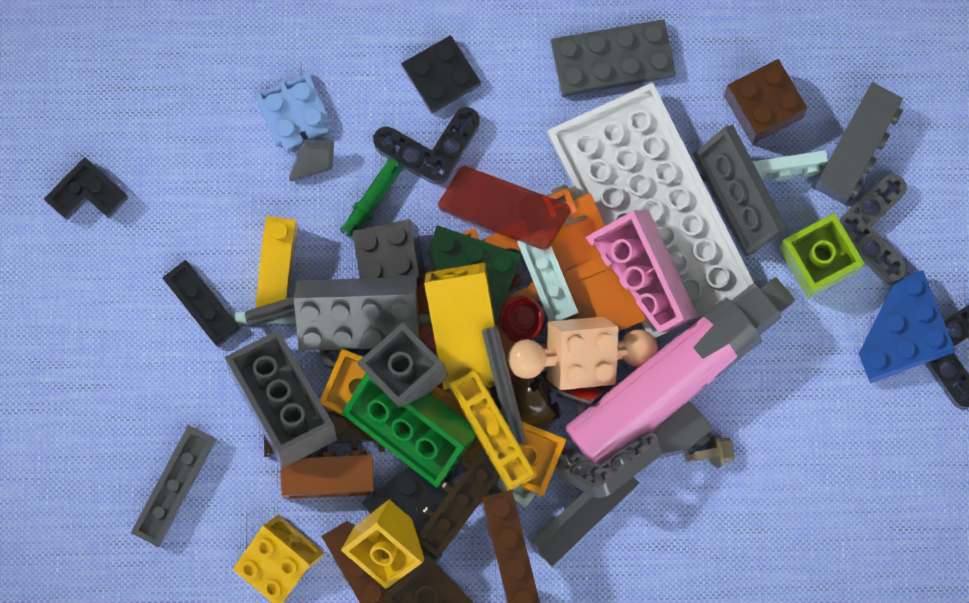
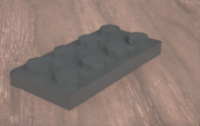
M665 19L551 39V48L561 97L673 78L676 75Z
M734 125L721 129L693 153L745 256L756 253L788 229Z

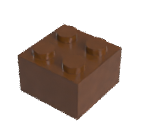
M779 59L728 84L724 93L727 103L752 145L803 119L808 109Z

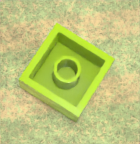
M835 212L783 239L778 248L807 299L858 273L865 264Z

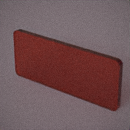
M468 166L459 168L438 202V207L442 212L541 250L550 248L571 213L570 206L567 203Z

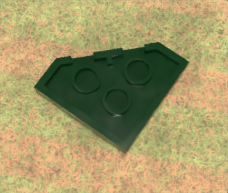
M437 225L427 251L435 271L485 262L497 326L501 310L504 307L522 255Z

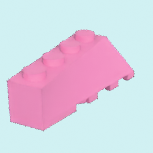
M634 210L585 237L591 246H595L602 255L601 259L605 264L614 270L620 278L619 282L626 290L628 289L635 297L637 305L659 333L674 331L699 318L649 210Z

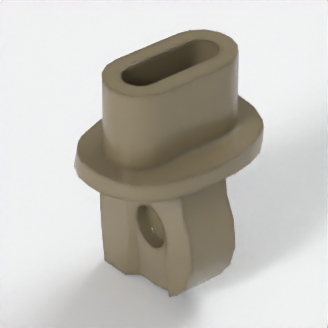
M712 436L711 440L707 443V449L685 453L686 462L709 459L715 467L720 468L724 466V463L734 461L735 455L732 441L729 437L719 439L717 436Z

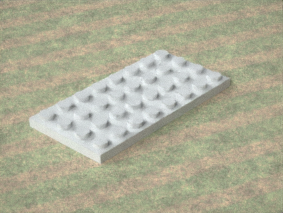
M653 82L547 130V135L572 186H576L580 197L591 193L605 226L634 210H649L699 318L727 297L732 300L754 283ZM645 314L646 321L640 323L643 330L651 333L655 339L673 332L659 333ZM699 318L687 323L686 325L698 320Z

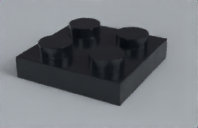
M451 35L401 63L402 69L431 114L481 86V81Z

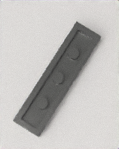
M190 425L187 426L131 534L158 548L161 546L216 442L214 437Z

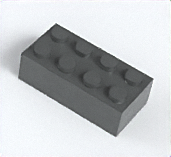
M417 277L297 280L293 299L299 351L374 348L402 322L420 339L421 327Z
M279 330L225 356L232 379L283 468L337 441L333 422Z

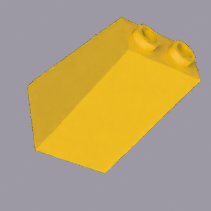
M485 262L426 272L424 284L437 355L448 373V377L442 381L443 389H450L448 386L450 382L475 369L486 387L495 386L482 335L483 329L496 326Z

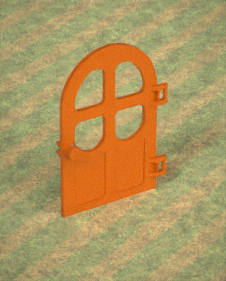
M568 188L543 198L552 219L558 218L555 210L566 207L573 219L580 216L587 217L585 220L546 232L579 315L566 320L605 317L618 326V333L646 321L643 311L636 303L635 297L628 289L626 290L619 282L620 278L614 270L605 264L601 259L602 255L595 246H591L585 238L605 227L591 193L573 200ZM565 196L567 202L553 207L551 201ZM524 221L481 241L507 250L511 249L521 252L517 241L525 239L530 235ZM475 228L461 233L467 236L472 235L473 238L480 240ZM432 267L428 272L435 271L434 267ZM533 280L524 289L507 295L505 304L517 296L531 297L541 302ZM425 284L418 288L419 313L430 314ZM499 318L496 327L499 330L507 362L508 352L516 342L509 340V337L501 329ZM420 325V340H423L427 334L433 332L432 325ZM547 342L541 346L547 348ZM508 366L510 378H512L515 374H513Z

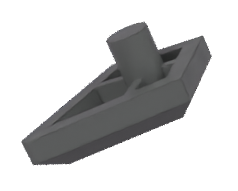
M304 140L290 172L289 180L295 181L332 170L334 140Z

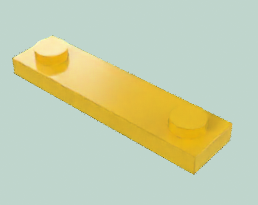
M476 369L450 382L448 386L508 491L534 479L537 476Z

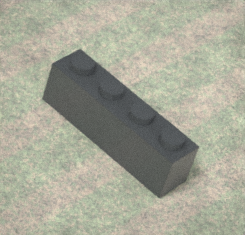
M874 82L871 83L814 189L844 205L849 197L854 199L857 197L863 186V183L859 181L863 172L870 173L877 160L872 157L876 148L883 149L890 136L885 131L890 123L896 125L903 112V109L899 108L903 100L902 97Z

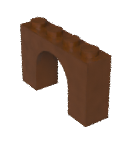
M512 490L482 497L481 507L488 535L491 537L504 590L505 603H540Z

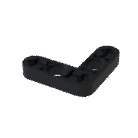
M463 107L459 109L433 150L388 126L381 127L375 132L373 136L374 147L379 154L397 161L398 165L401 164L403 168L435 185L442 184L449 178L480 126V117L473 108ZM468 116H471L473 126L467 125L465 127L463 136H466V139H464L458 133L462 126L460 118L466 119ZM388 135L392 136V143L398 147L400 146L398 155L394 154L396 152L394 146L387 144L385 147H382L380 138H387ZM448 139H455L459 142L460 148L454 153H449L443 147L444 142ZM413 148L420 153V157L416 162L410 163L404 160L403 154L407 149ZM425 156L429 157L427 159L429 165L436 167L438 164H441L443 174L431 175V168L425 164L422 170L419 169L424 163Z
M969 305L944 320L946 328L949 323L956 322L963 329L961 337L954 338L950 336L954 347L969 338V323L967 321L969 318ZM955 353L925 363L952 404L961 410L969 409L968 400L964 399L961 401L958 397L961 394L959 387L956 385L952 389L949 386L961 377L963 381L959 383V386L963 391L969 390V374ZM941 364H952L956 370L955 376L953 378H945L941 375Z

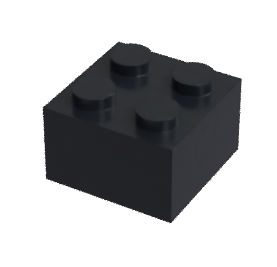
M410 219L352 231L360 278L417 277V284H424L426 274L418 226Z

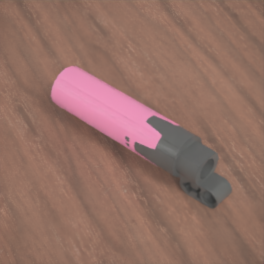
M774 277L761 288L752 283L732 300L727 297L724 298L566 425V432L585 457L594 463L602 465L629 443L643 434L650 433L761 343L760 335L781 319L780 313L788 308L796 299L777 277Z

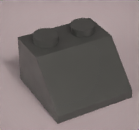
M403 322L357 362L358 366L398 407L425 397L448 377L444 364Z

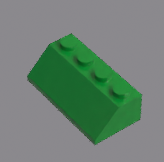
M366 373L341 413L436 488L445 480L459 462L458 460L461 456H464L477 437L467 420L433 394L429 393L425 397L398 407Z

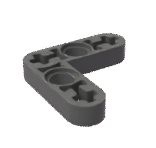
M895 174L884 177L839 220L844 228L846 227L845 221L848 224L854 222L857 225L855 231L860 236L863 231L867 234L857 244L855 240L858 238V235L852 230L847 233L864 263L883 282L888 284H894V281L903 278L906 274V263L872 226L897 204L906 193L907 186L905 180ZM886 183H888L890 186L896 184L898 186L896 190L898 195L895 192H892L889 196L886 197L885 200H883L881 195H883L888 188V185ZM867 201L876 202L879 206V213L876 215L867 214L864 211V203ZM867 241L877 243L879 253L874 256L866 254L863 249L864 243ZM884 252L888 255L884 261L889 266L896 264L898 266L896 270L898 275L894 273L888 275L886 273L888 266L883 261L879 265L875 263L882 257Z
M646 433L629 443L602 465L594 463L574 450H564L561 452L554 471L560 479L593 497L603 498L615 492L662 454L663 448L656 434Z

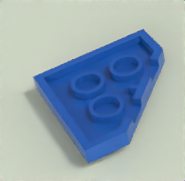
M923 270L894 281L859 352L870 384L956 352Z

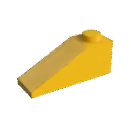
M266 216L255 308L288 298L299 230L295 219Z

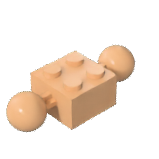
M605 317L548 321L547 348H543L533 340L518 341L510 348L507 362L513 374L524 379L538 376L547 366L546 379L559 390L616 385L617 360L623 359L629 366L638 368L658 352V344L651 333L640 329L628 332L618 342V326Z

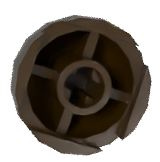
M541 374L530 379L520 378L516 375L512 377L511 382L522 422L535 427H541L561 417L559 404L557 401L553 404L551 403L552 399L549 393L553 392Z

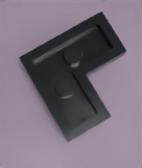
M86 157L44 198L45 202L66 221L87 200L109 219L129 199L127 194Z

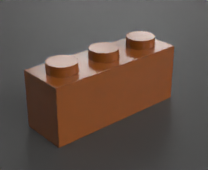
M364 450L349 451L348 456H336V452L318 453L316 458L304 457L284 468L281 466L282 497L285 500L373 495L375 493L373 456L367 455V452Z

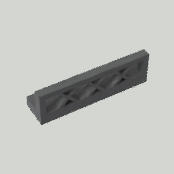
M633 477L615 492L603 498H596L583 492L531 541V546L553 567L636 488L639 482Z

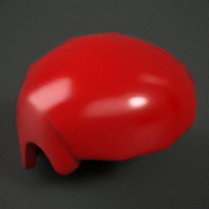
M517 296L507 301L501 310L500 327L509 337V340L513 342L533 340L544 329L545 314L536 300L531 297Z

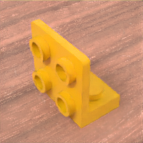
M278 514L262 526L233 570L272 603H284L305 572L321 559L324 552Z

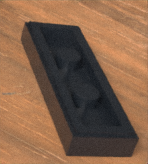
M186 260L162 277L217 348L241 330Z

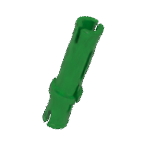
M388 158L361 200L354 203L352 206L354 210L339 229L341 233H347L346 237L354 240L352 231L362 229L368 220L373 219L375 209L404 169L401 164L396 166L397 161Z

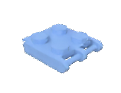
M308 71L303 72V76L284 83V81L279 82V86L262 93L260 91L254 93L276 146L282 144L285 152L302 146L303 139L301 136L304 134L307 135L308 140H317L329 135L326 125H329L330 121Z

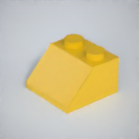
M390 499L354 526L341 549L343 553L385 589H388L424 561L413 520Z

